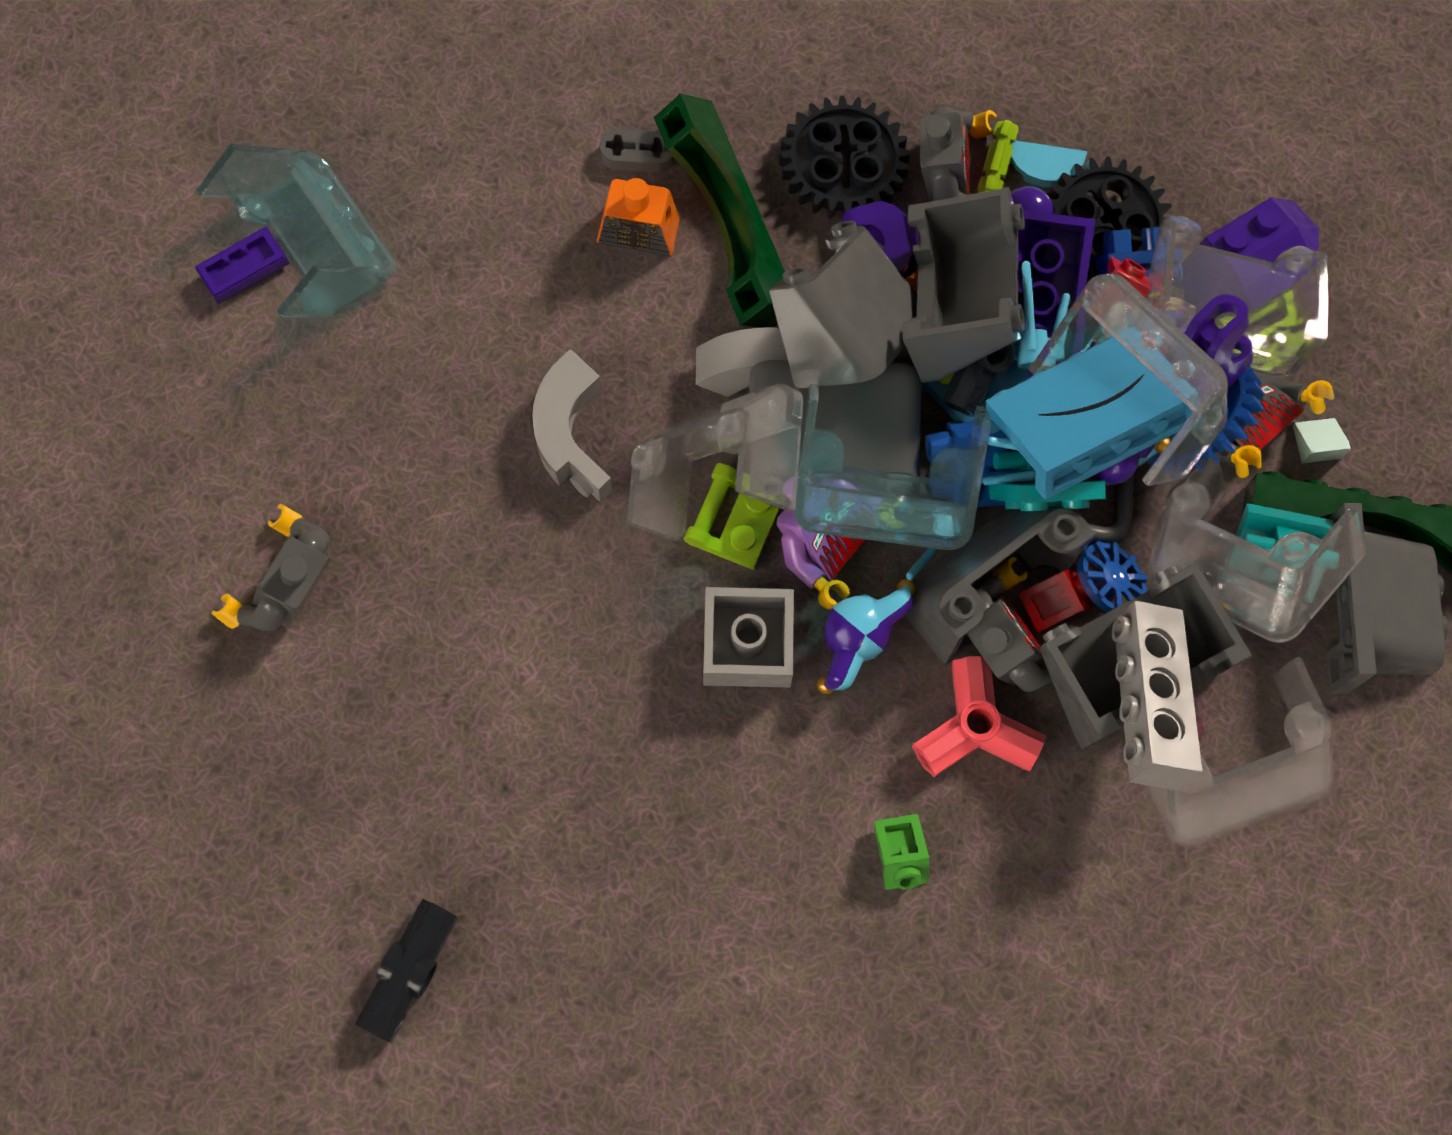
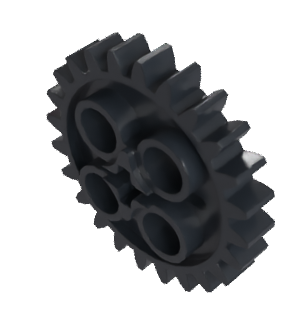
M841 95L838 105L835 106L826 97L824 98L823 109L821 110L813 103H810L808 116L798 112L795 120L796 125L788 124L786 137L781 139L780 150L783 152H780L779 165L784 166L782 167V180H790L788 192L791 194L801 191L799 204L803 205L811 200L814 202L812 210L814 214L820 211L822 207L828 208V219L833 218L836 210L842 211L843 215L854 207L881 200L891 204L895 194L894 191L901 192L904 183L903 178H907L909 169L907 163L909 162L910 150L905 149L908 138L903 135L898 136L901 124L896 122L888 125L889 111H885L879 116L876 115L875 102L870 104L867 109L861 108L860 97L855 99L853 105H847L844 95ZM840 128H845L847 131L846 157L849 162L847 173L849 188H843L842 186L843 160L840 152L842 141ZM864 137L869 139L870 142H860L856 138ZM827 138L831 142L822 143L817 141L816 139ZM826 173L833 176V178L823 179L818 174ZM868 173L873 177L867 179L860 177L858 174Z
M1106 156L1101 167H1098L1093 158L1088 160L1085 170L1076 163L1072 167L1070 175L1063 172L1057 180L1058 185H1052L1047 193L1051 198L1054 214L1073 216L1071 209L1075 208L1082 210L1087 218L1096 219L1092 243L1095 242L1103 245L1105 232L1126 230V225L1128 224L1138 227L1140 231L1141 229L1168 226L1170 229L1174 224L1173 219L1163 217L1171 209V203L1159 202V199L1165 193V189L1153 191L1150 186L1154 182L1155 177L1150 176L1142 180L1140 178L1142 166L1140 165L1132 173L1127 171L1126 159H1123L1117 168L1112 166L1109 156ZM1106 191L1116 192L1120 196L1121 202L1110 200L1106 195ZM1087 193H1092L1094 198L1089 196ZM1131 235L1132 252L1143 251L1142 237ZM1091 248L1087 286H1091L1097 278L1098 270H1096L1095 257L1102 256L1097 254L1093 248Z

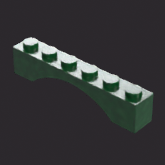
M680 93L654 116L655 122L667 151L695 182L718 223L728 259V279L725 290L741 326L773 328L778 322L769 290L783 279L782 274L785 270L713 102Z
M1274 471L1257 473L1246 485L1242 515L1246 504L1249 503L1328 519L1343 503H1362L1364 526L1391 532L1409 541L1431 545L1435 551L1437 562L1449 574H1452V506L1445 504H1433L1430 506L1412 503L1410 498L1404 496L1385 498L1370 495L1368 490L1362 488L1338 489L1328 487V484L1321 480L1310 479L1302 482L1287 479L1284 474Z

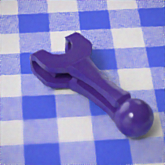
M1025 186L1011 192L1014 204L1020 203L1023 210L1054 214L1053 204L1044 191L1036 187ZM877 201L854 207L843 214L841 222L855 221L856 226H864L875 241L883 245V251L905 279L913 274L918 264L913 254V245H917V241L920 240L915 228L909 226L908 216L893 204Z
M1222 294L1213 298L1191 320L1183 334L1179 347L1174 349L1168 358L1201 393L1199 402L1213 394L1215 390H1224L1230 387L1253 361L1252 342L1243 336L1249 326L1248 307L1242 299L1236 296ZM1225 312L1235 313L1236 317L1222 329L1215 325V319L1220 314ZM1233 349L1241 351L1240 355L1231 358ZM1157 443L1091 476L1093 480L1105 481V485H1116L1125 482L1135 473L1139 459L1147 458Z

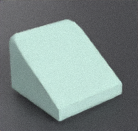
M1335 418L1293 424L1302 464L1342 459L1351 450L1349 441Z

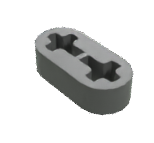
M614 129L606 132L599 143L602 162L605 166L614 170L664 172L670 169L675 161V158L667 151L660 131ZM615 144H622L623 150L621 155H613L612 150ZM655 146L662 147L661 158L653 157L652 152Z

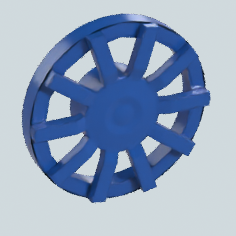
M1100 541L1093 543L1086 548L1077 563L1078 576L1084 591L1106 613L1122 605V595L1128 602L1134 599L1131 592L1137 596L1147 592L1146 581L1148 578L1146 574L1142 573L1135 562L1137 558L1133 554L1130 556L1114 541L1112 543ZM1098 552L1103 562L1097 557H1095L1092 553ZM1091 562L1098 569L1096 571H1089L1088 563ZM1104 596L1114 599V604L1109 602Z

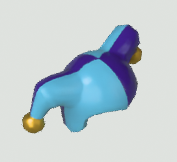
M902 579L897 585L898 590L882 599L877 600L874 597L863 594L844 599L832 607L826 620L825 642L834 654V658L827 676H822L817 681V689L822 694H830L834 690L849 688L853 684L862 664L874 659L884 651L890 640L892 627L913 605L912 595L916 588L912 580Z

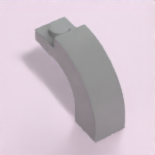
M779 328L738 330L717 336L696 347V385L726 397L749 387L750 372L757 363L766 360H788Z
M570 349L549 369L537 390L532 413L535 440L545 469L558 485L562 484L572 475L570 478L572 485L583 496L588 497L592 494L601 503L613 492L611 477L577 446L571 435L572 427L578 414L602 392L600 376Z

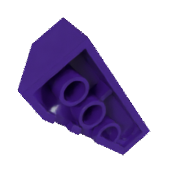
M1023 210L1025 228L1018 230V291L1023 293L1022 263L1028 261L1031 267L1035 329L1046 330L1047 337L1051 339L1061 297L1064 293L1070 295L1068 311L1060 340V356L1052 357V366L1048 368L1026 369L1028 379L1037 372L1046 371L1068 360L1077 353L1096 219Z

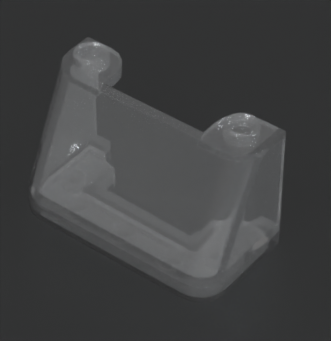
M1168 214L1158 230L1147 278L1151 290L1141 305L1138 318L1140 326L1174 333L1181 342L1191 320L1213 298L1222 294L1233 295L1242 299L1248 307L1249 326L1243 336L1252 342L1254 357L1250 367L1254 372L1259 375L1278 378L1292 375L1298 371L1327 339L1328 254L1311 250L1304 246H1295L1280 254L1274 262H1269L1200 245L1202 231L1196 222L1187 217ZM1233 312L1220 314L1215 319V325L1222 329L1236 317V314ZM1233 349L1232 355L1236 354L1238 356L1241 353V351L1237 349Z

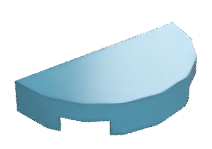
M1016 141L1015 143L1011 142L1014 149L1010 164H1013L1016 171L1024 176L1023 180L1039 187H1052V185H1058L1057 180L1063 172L1070 175L1074 164L1078 163L1082 167L1088 151Z

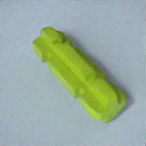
M1009 120L998 121L995 124L992 135L995 141H991L982 170L985 177H980L977 188L978 193L1003 188L1004 181L1001 180V177H1006L1014 149L1011 142H1016L1019 131L1018 125Z

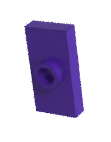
M266 226L194 268L217 304H220L290 263Z

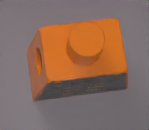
M632 178L628 181L613 179L604 205L596 243L672 256L680 218L670 190L665 187L648 185L640 178Z

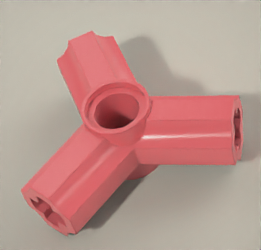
M967 656L953 660L951 665L957 715L912 745L919 762L934 778L977 748H980L1030 772L1043 748L1047 736L998 712L995 706L992 670L982 656ZM970 716L981 717L987 723L988 732L984 734L974 733L968 727L967 718Z

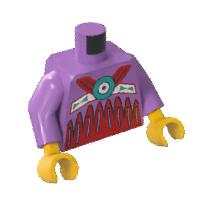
M794 475L788 478L780 487V493L789 502V505L777 518V526L783 535L781 542L785 565L811 590L816 588L819 591L818 600L823 608L832 609L837 603L829 596V590H834L843 599H846L850 594L848 586L843 581L833 580V578L881 520L876 515L879 512L882 513L886 524L890 528L895 530L902 529L906 525L894 518L893 511L898 509L900 503L907 502L898 501L890 504L885 501V495L858 481L840 477H832L829 480L812 478L806 483L800 475ZM906 511V512H904V513H906V514H908V515H912L914 512H907V511Z

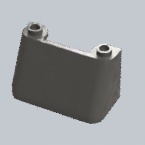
M1009 187L908 206V224L910 227L915 228L920 241H917V245H913V254L918 263L917 314L915 318H910V321L903 322V341L923 383L942 380L1017 341L1018 332L1025 329L1023 309L1021 304H1018V230L1025 228L1022 205L1020 203L1014 204Z
M844 221L831 227V232L826 235L825 242L826 246L830 249H835L836 253L818 271H809L808 267L790 269L782 274L783 279L769 290L795 389L861 383L878 377L905 347L903 341V322L910 321V318L916 317V292L864 226H856L855 221Z
M766 360L752 367L747 410V494L776 496L780 494L781 485L792 475L877 477L878 490L882 494L892 499L918 498L921 462V379L914 366L903 363H891L881 375L865 382L795 389L788 360Z
M1048 507V510L1043 511L1005 509L912 580L916 588L912 595L913 605L904 616L946 665L963 651L964 648L961 642L964 636L972 631L982 620L984 602L974 588L991 576L994 568L1008 559L1016 557L1029 573L1036 568L1047 567L1053 569L1058 574L1076 565L1079 557L1084 553L1096 533L1078 513L1069 509Z
M1178 563L1154 576L1158 584L1149 591L1081 627L1077 626L1069 629L1067 624L1064 623L1043 635L1046 643L1039 648L1073 735L1082 749L1124 727V723L1119 715L1121 704L1120 682L1117 681L1115 675L1117 664L1116 642L1113 641L1111 633L1115 619L1134 601L1183 610L1192 689L1252 656L1197 563L1183 570Z

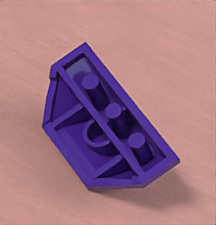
M1272 197L1205 237L1180 263L1183 278V305L1189 312H1199L1213 298L1222 294H1228L1242 299L1248 307V313L1256 311L1316 273L1318 269L1319 228L1293 200Z

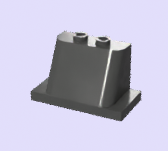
M1343 503L1328 518L1333 520L1335 531L1328 549L1334 550L1333 563L1331 567L1321 566L1320 570H1334L1340 633V642L1327 651L1330 694H1349L1376 674L1432 675L1440 670L1443 665L1445 640L1448 635V621L1442 615L1440 600L1444 592L1443 577L1438 574L1436 554L1433 547L1423 543L1366 532L1363 525L1362 503Z

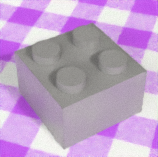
M705 587L703 686L790 688L793 677L794 589Z

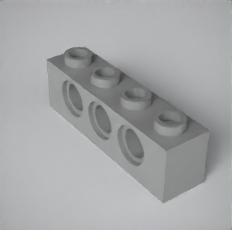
M1134 601L1115 619L1111 633L1113 641L1116 642L1117 664L1115 675L1117 681L1120 682L1121 704L1119 715L1124 723V761L1128 764L1129 782L1179 791L1203 772L1183 610Z

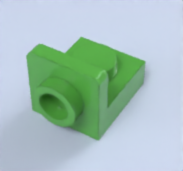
M918 814L875 820L874 833L883 866L885 889L899 888L907 890L928 883L929 854Z

